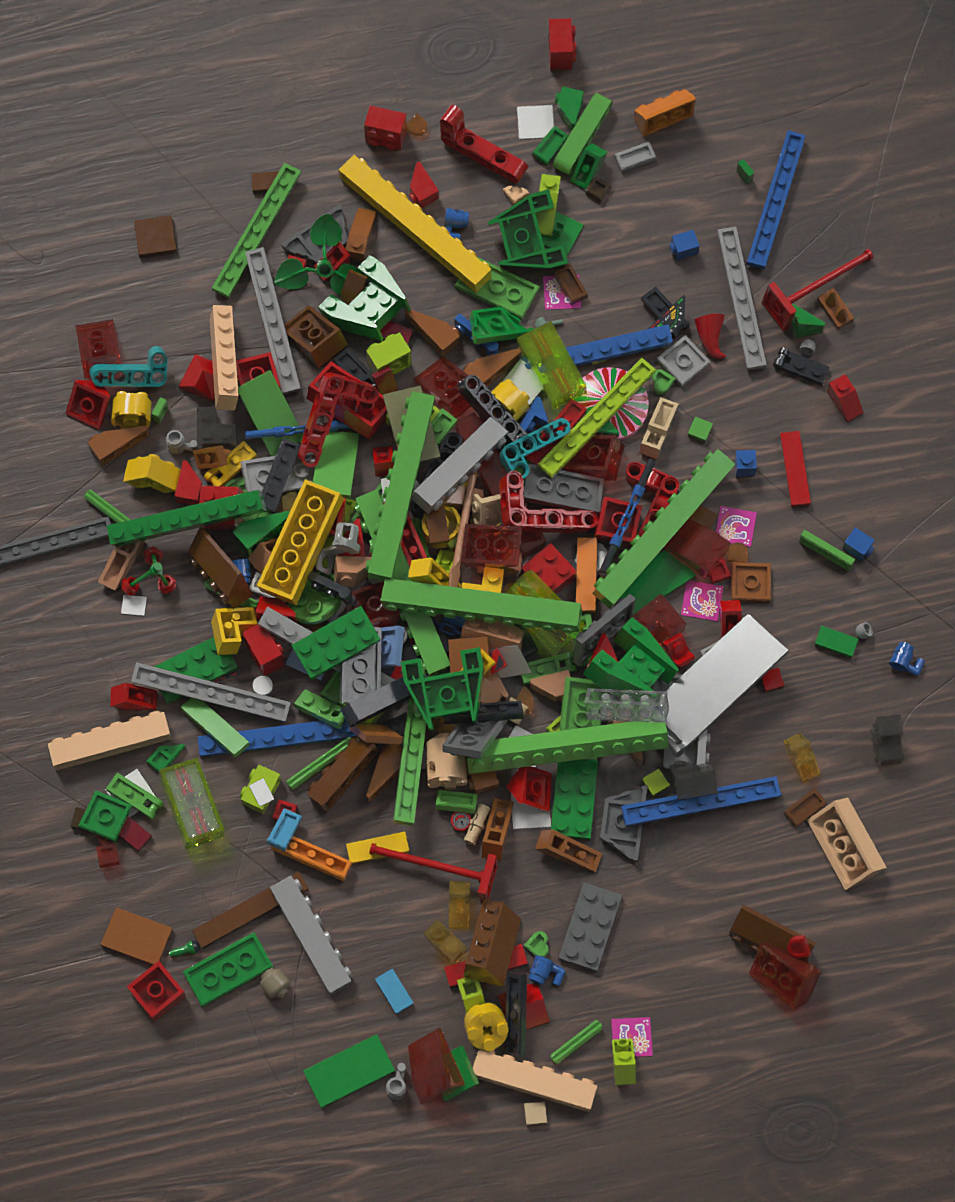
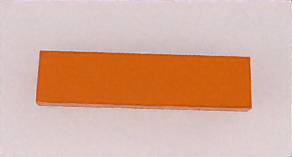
M578 538L576 603H581L582 613H596V597L592 592L596 589L593 585L597 582V538Z

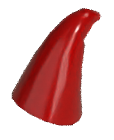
M720 313L707 314L694 319L704 348L710 356L716 359L726 358V355L719 349V334L726 316Z

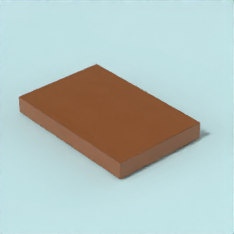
M116 907L101 946L154 965L161 960L173 928Z

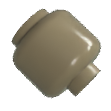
M271 968L260 977L262 979L260 986L269 998L278 997L281 999L288 994L290 980L281 969Z

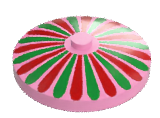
M601 368L590 372L579 381L573 392L572 399L585 407L587 412H589L627 371L618 368ZM644 386L610 419V422L619 431V437L595 434L592 438L604 442H617L634 435L644 424L648 413V395Z

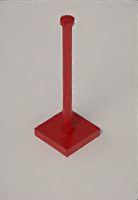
M866 249L860 256L787 298L777 284L772 282L768 285L761 303L784 332L790 328L796 314V309L792 303L864 261L872 260L873 253Z
M376 843L371 844L370 855L378 854L479 880L478 896L480 902H483L484 898L489 899L498 868L496 855L488 854L484 871L480 873L376 846Z

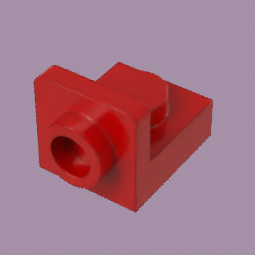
M680 632L663 642L670 659L677 667L686 666L695 659L694 654L690 652Z

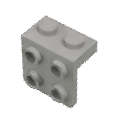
M707 729L678 758L672 754L670 748H664V768L703 772L705 765L709 763V753H706V745H710V734L707 733Z

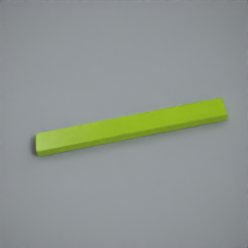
M641 358L538 463V467L549 477L553 478L656 373V369Z

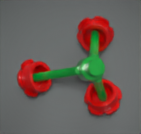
M155 546L146 549L143 554L145 562L152 565L149 571L138 579L129 577L122 580V591L130 596L137 593L140 587L139 583L149 576L160 577L158 589L163 594H168L176 588V580L169 575H163V567L159 563L163 553Z

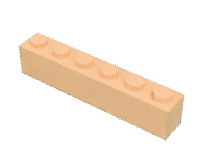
M213 305L210 316L215 406L219 410H235L238 400V383L232 306Z
M154 711L146 717L136 716L130 718L128 722H114L106 728L96 727L91 729V732L84 734L78 732L66 739L62 737L53 739L51 743H48L53 766L57 771L170 740L172 738L165 713Z
M478 1050L473 1066L477 1079L590 1112L597 1089L594 1081L582 1078V1081L574 1079V1075L569 1073L557 1074L554 1073V1069L543 1066L541 1069L534 1067L535 1064L523 1060L521 1063L514 1061L515 1058L504 1054L501 1057L495 1055L494 1051Z

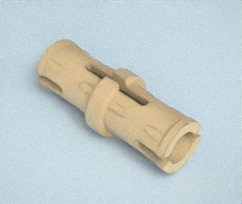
M478 805L473 820H470L469 830L463 840L467 844L476 845L481 830H484L486 818L491 810L488 806Z

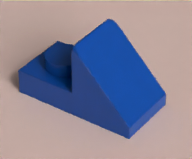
M538 396L520 424L527 434L528 432L532 433L536 423L541 426L548 424L541 398Z

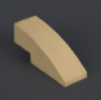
M660 397L641 443L639 453L655 459L658 458L676 413L678 403Z

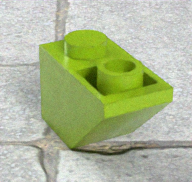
M469 978L457 980V986L466 1013L474 1005L485 1004L479 981Z
M625 1038L612 1040L615 1085L636 1084L633 1040Z

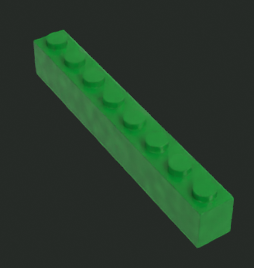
M254 490L107 525L110 545L120 547L267 511L263 493L260 490Z

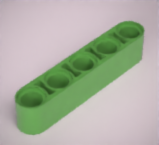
M598 93L594 94L553 163L554 168L571 175L580 160L584 148L589 146L613 104L612 100Z

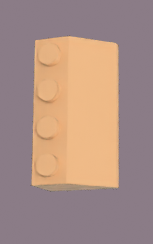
M849 798L835 800L807 820L845 890L874 877L887 868Z

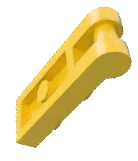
M243 441L231 451L230 456L226 459L228 465L211 468L204 475V478L211 482L213 486H224L242 470L241 461L255 459L257 454ZM220 472L222 477L218 479L216 475Z

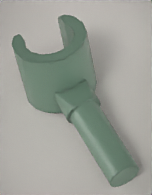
M544 317L536 319L535 325L539 331H544L548 327L563 324V320L546 322Z

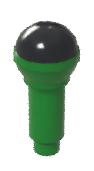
M191 940L185 946L169 951L170 958L187 953L196 954L200 949V945L197 941Z

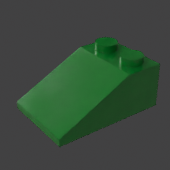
M290 511L250 519L235 527L233 531L235 544L247 559L259 543L279 537Z

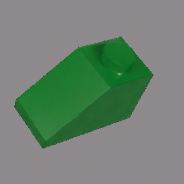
M562 86L561 92L556 94L555 104H558L557 112L572 132L578 122L584 91Z
M592 143L584 148L570 181L587 189L601 169L608 152Z

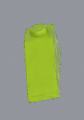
M542 174L539 192L549 189L554 210L536 214L542 236L552 237L561 176Z

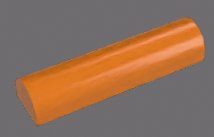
M295 836L292 837L285 852L271 846V850L341 881L346 880L352 867L351 861Z

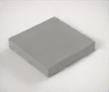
M686 335L657 358V362L671 376L676 378L675 381L681 387L685 386L711 365L710 360Z

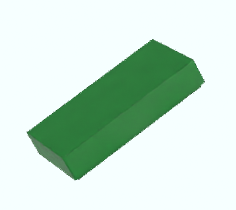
M554 125L533 151L532 156L547 166L564 145L569 135Z
M821 625L814 645L852 658L858 638Z

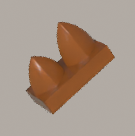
M834 288L817 297V301L837 330L854 320L853 315Z
M223 446L196 449L193 450L197 468L205 469L228 465L226 459L230 456L231 451L224 449Z

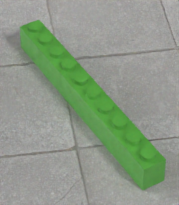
M412 391L411 397L406 398L405 408L407 413L402 415L400 426H403L402 433L398 432L396 444H399L397 451L394 450L391 461L394 462V467L389 469L387 480H390L389 487H385L383 498L386 500L384 505H380L378 516L381 517L380 524L376 523L374 535H377L376 541H372L369 553H372V558L367 560L365 571L368 572V579L384 582L385 578L392 579L433 411L435 396Z
M719 449L714 454L711 451L703 459L705 464L702 468L699 465L691 473L694 477L690 481L686 479L679 487L681 492L678 495L674 493L667 501L669 503L667 508L661 507L654 515L657 517L654 523L651 521L647 523L642 529L645 533L641 537L637 535L630 543L633 547L629 551L625 549L618 557L620 559L617 565L612 563L606 570L608 575L605 579L600 577L593 585L596 589L592 594L609 609L734 467L735 463Z
M377 489L355 498L357 501V505H355L358 516L362 515L365 520L362 523L365 533L370 532L372 537L369 540L370 545L372 541H376L377 535H374L376 523L380 524L381 517L378 516L380 505H384ZM400 545L392 579L411 581L408 578L410 566ZM404 609L398 610L402 621L406 620L409 627L406 628L409 638H414L416 642L413 648L417 657L421 655L423 659L425 674L428 673L431 677L450 671V661L431 616L420 611L409 613Z
M385 578L381 597L383 607L392 611L397 609H404L409 613L420 611L430 616L443 614L447 618L458 616L469 621L482 619L486 623H495L497 621L508 626L520 624L525 628L542 627L546 631L559 629L569 634L573 633V631L579 632L582 614L581 603Z
M662 717L494 739L481 758L473 759L467 756L469 774L664 749L669 748L668 732L665 719Z

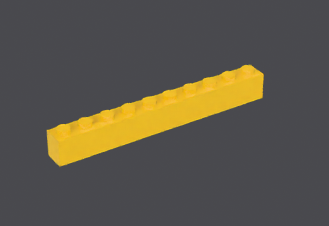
M353 155L338 169L342 181L475 293L492 278L491 267L487 262L480 261L477 255L472 250H467L458 238L454 239L445 227L437 225L432 216L424 214L419 205L416 203L412 204L403 192L399 193L390 181H385L377 170L369 168L364 159H359Z

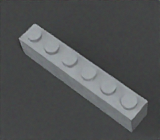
M490 417L414 490L411 499L428 514L433 509L437 511L442 506L443 500L446 497L450 498L455 493V488L458 485L462 486L466 483L471 472L476 473L482 466L481 463L484 460L488 461L493 456V451L496 448L500 449L507 441L505 438L508 431Z
M289 876L271 886L270 891L331 996L350 985V978L353 975L347 966L343 967L340 960L343 958L338 949L333 950L330 944L333 940L327 931L323 932L320 927L323 923L318 914L314 915L310 908L313 905L308 896L303 897L300 892L303 889L298 879L294 880L292 876Z

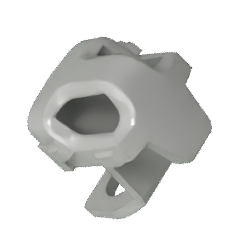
M338 523L336 525L333 546L324 548L317 557V571L331 575L334 564L333 556L345 552L351 555L360 552V545L357 543L359 532L357 525L353 523ZM342 531H350L348 539L342 537ZM327 556L328 567L325 569L322 566V560Z

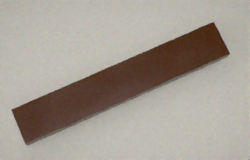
M299 871L291 875L294 880L298 879L303 888L300 890L301 893L309 890ZM269 887L192 931L203 949L274 910L279 905Z

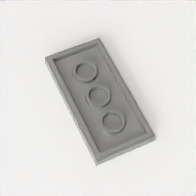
M308 453L305 456V460H310L313 454ZM297 455L282 494L300 491L305 479L313 482L315 466H305ZM276 456L241 461L240 465L246 492L254 490L262 492Z

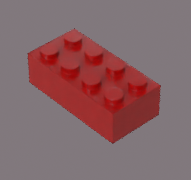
M330 362L308 386L306 399L314 403L322 377L326 373L330 372L353 378L356 377ZM336 379L330 380L328 386H334ZM368 389L364 396H370L372 389ZM379 393V398L372 404L342 396L337 400L334 417L362 436L370 439L386 421L387 410L383 395Z

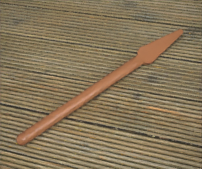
M474 473L469 474L453 565L450 568L449 574L450 587H457L460 578V565L476 482V475Z

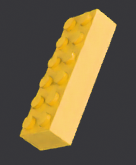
M306 479L304 480L257 583V587L261 592L297 605L308 581L307 576L314 568L317 557L324 546L344 501L341 493Z

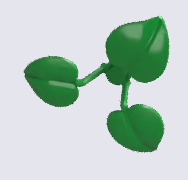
M324 214L313 223L310 230L312 243L322 245L323 259L317 263L316 269L303 268L302 262L298 259H287L278 268L274 280L275 285L285 289L301 288L308 282L309 278L305 271H309L315 274L318 273L323 278L333 275L330 280L331 287L335 293L341 295L348 271L353 270L359 273L350 264H342L338 271L333 270L331 263L327 260L326 245L335 246L342 238V229L331 214Z

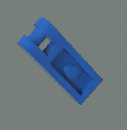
M459 313L454 319L455 327L460 334L467 335L474 344L470 321ZM496 341L474 344L484 348L487 351V356L498 354V343Z

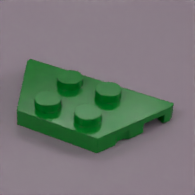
M503 307L472 310L469 316L474 344L531 337L535 332L532 327L529 329L523 327L520 324L521 320L510 314Z

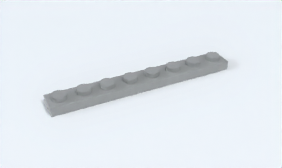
M737 228L718 229L719 244L747 371L766 368L765 355Z
M261 247L245 252L281 392L283 395L300 391L301 386L265 249Z
M269 607L266 608L257 624L259 627L291 645L313 633ZM340 664L333 669L340 672ZM381 672V687L395 681V679Z
M137 662L131 682L282 722H286L291 703Z

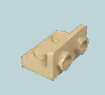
M473 494L471 526L480 534L502 521L500 495L481 498L478 494Z

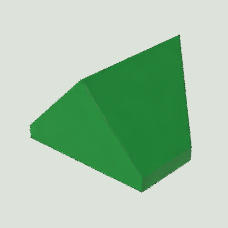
M792 304L796 309V314L792 321L795 338L823 332L825 327L824 321Z

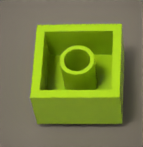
M400 332L396 335H389L383 342L379 344L374 343L366 350L367 365L373 374L389 366L393 375L412 366L411 350Z

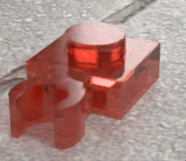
M97 835L98 843L101 845L96 847L99 868L120 865L116 843L110 844V840H102Z

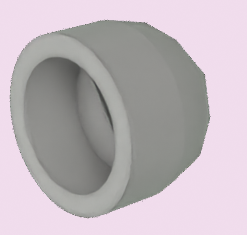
M810 339L804 340L800 345V353L812 356L816 349L814 341Z
M863 622L856 627L855 633L859 638L866 639L872 636L873 631L869 623Z

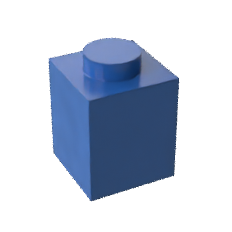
M694 230L672 236L669 248L671 254H675L677 260L699 253L700 246Z
M756 450L736 451L734 458L735 477L755 476L757 469Z
M855 527L845 540L842 549L862 561L865 556L869 558L874 551L873 544L875 540Z

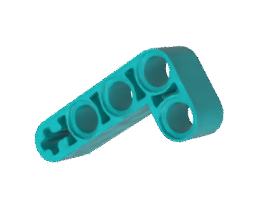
M154 346L148 351L147 364H95L90 368L89 374L93 383L97 386L159 387L164 385L167 380L168 358L163 348ZM162 354L159 360H153L155 355ZM116 373H123L120 378H114ZM135 373H142L141 377L133 378ZM155 373H161L159 378H152Z
M563 418L557 419L505 446L501 450L499 457L507 473L515 471V468L519 467L523 470L522 478L527 477L529 466L524 458L562 439L568 434L571 427L568 420ZM557 427H563V430H559L553 434V431ZM540 433L546 434V442L540 439ZM528 442L531 449H524L522 443ZM506 450L513 452V459H509L506 456Z

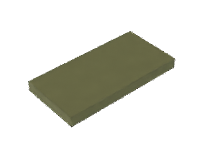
M421 386L383 395L395 442L398 432L402 433L403 426H400L402 415L407 413L405 408L406 398L411 397L412 391L422 393ZM431 421L420 464L440 459Z

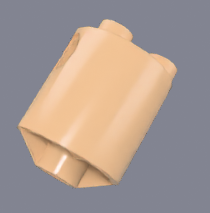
M441 733L427 742L429 788L443 786L445 790H455L456 786L467 785L466 756L442 752V745L451 733Z

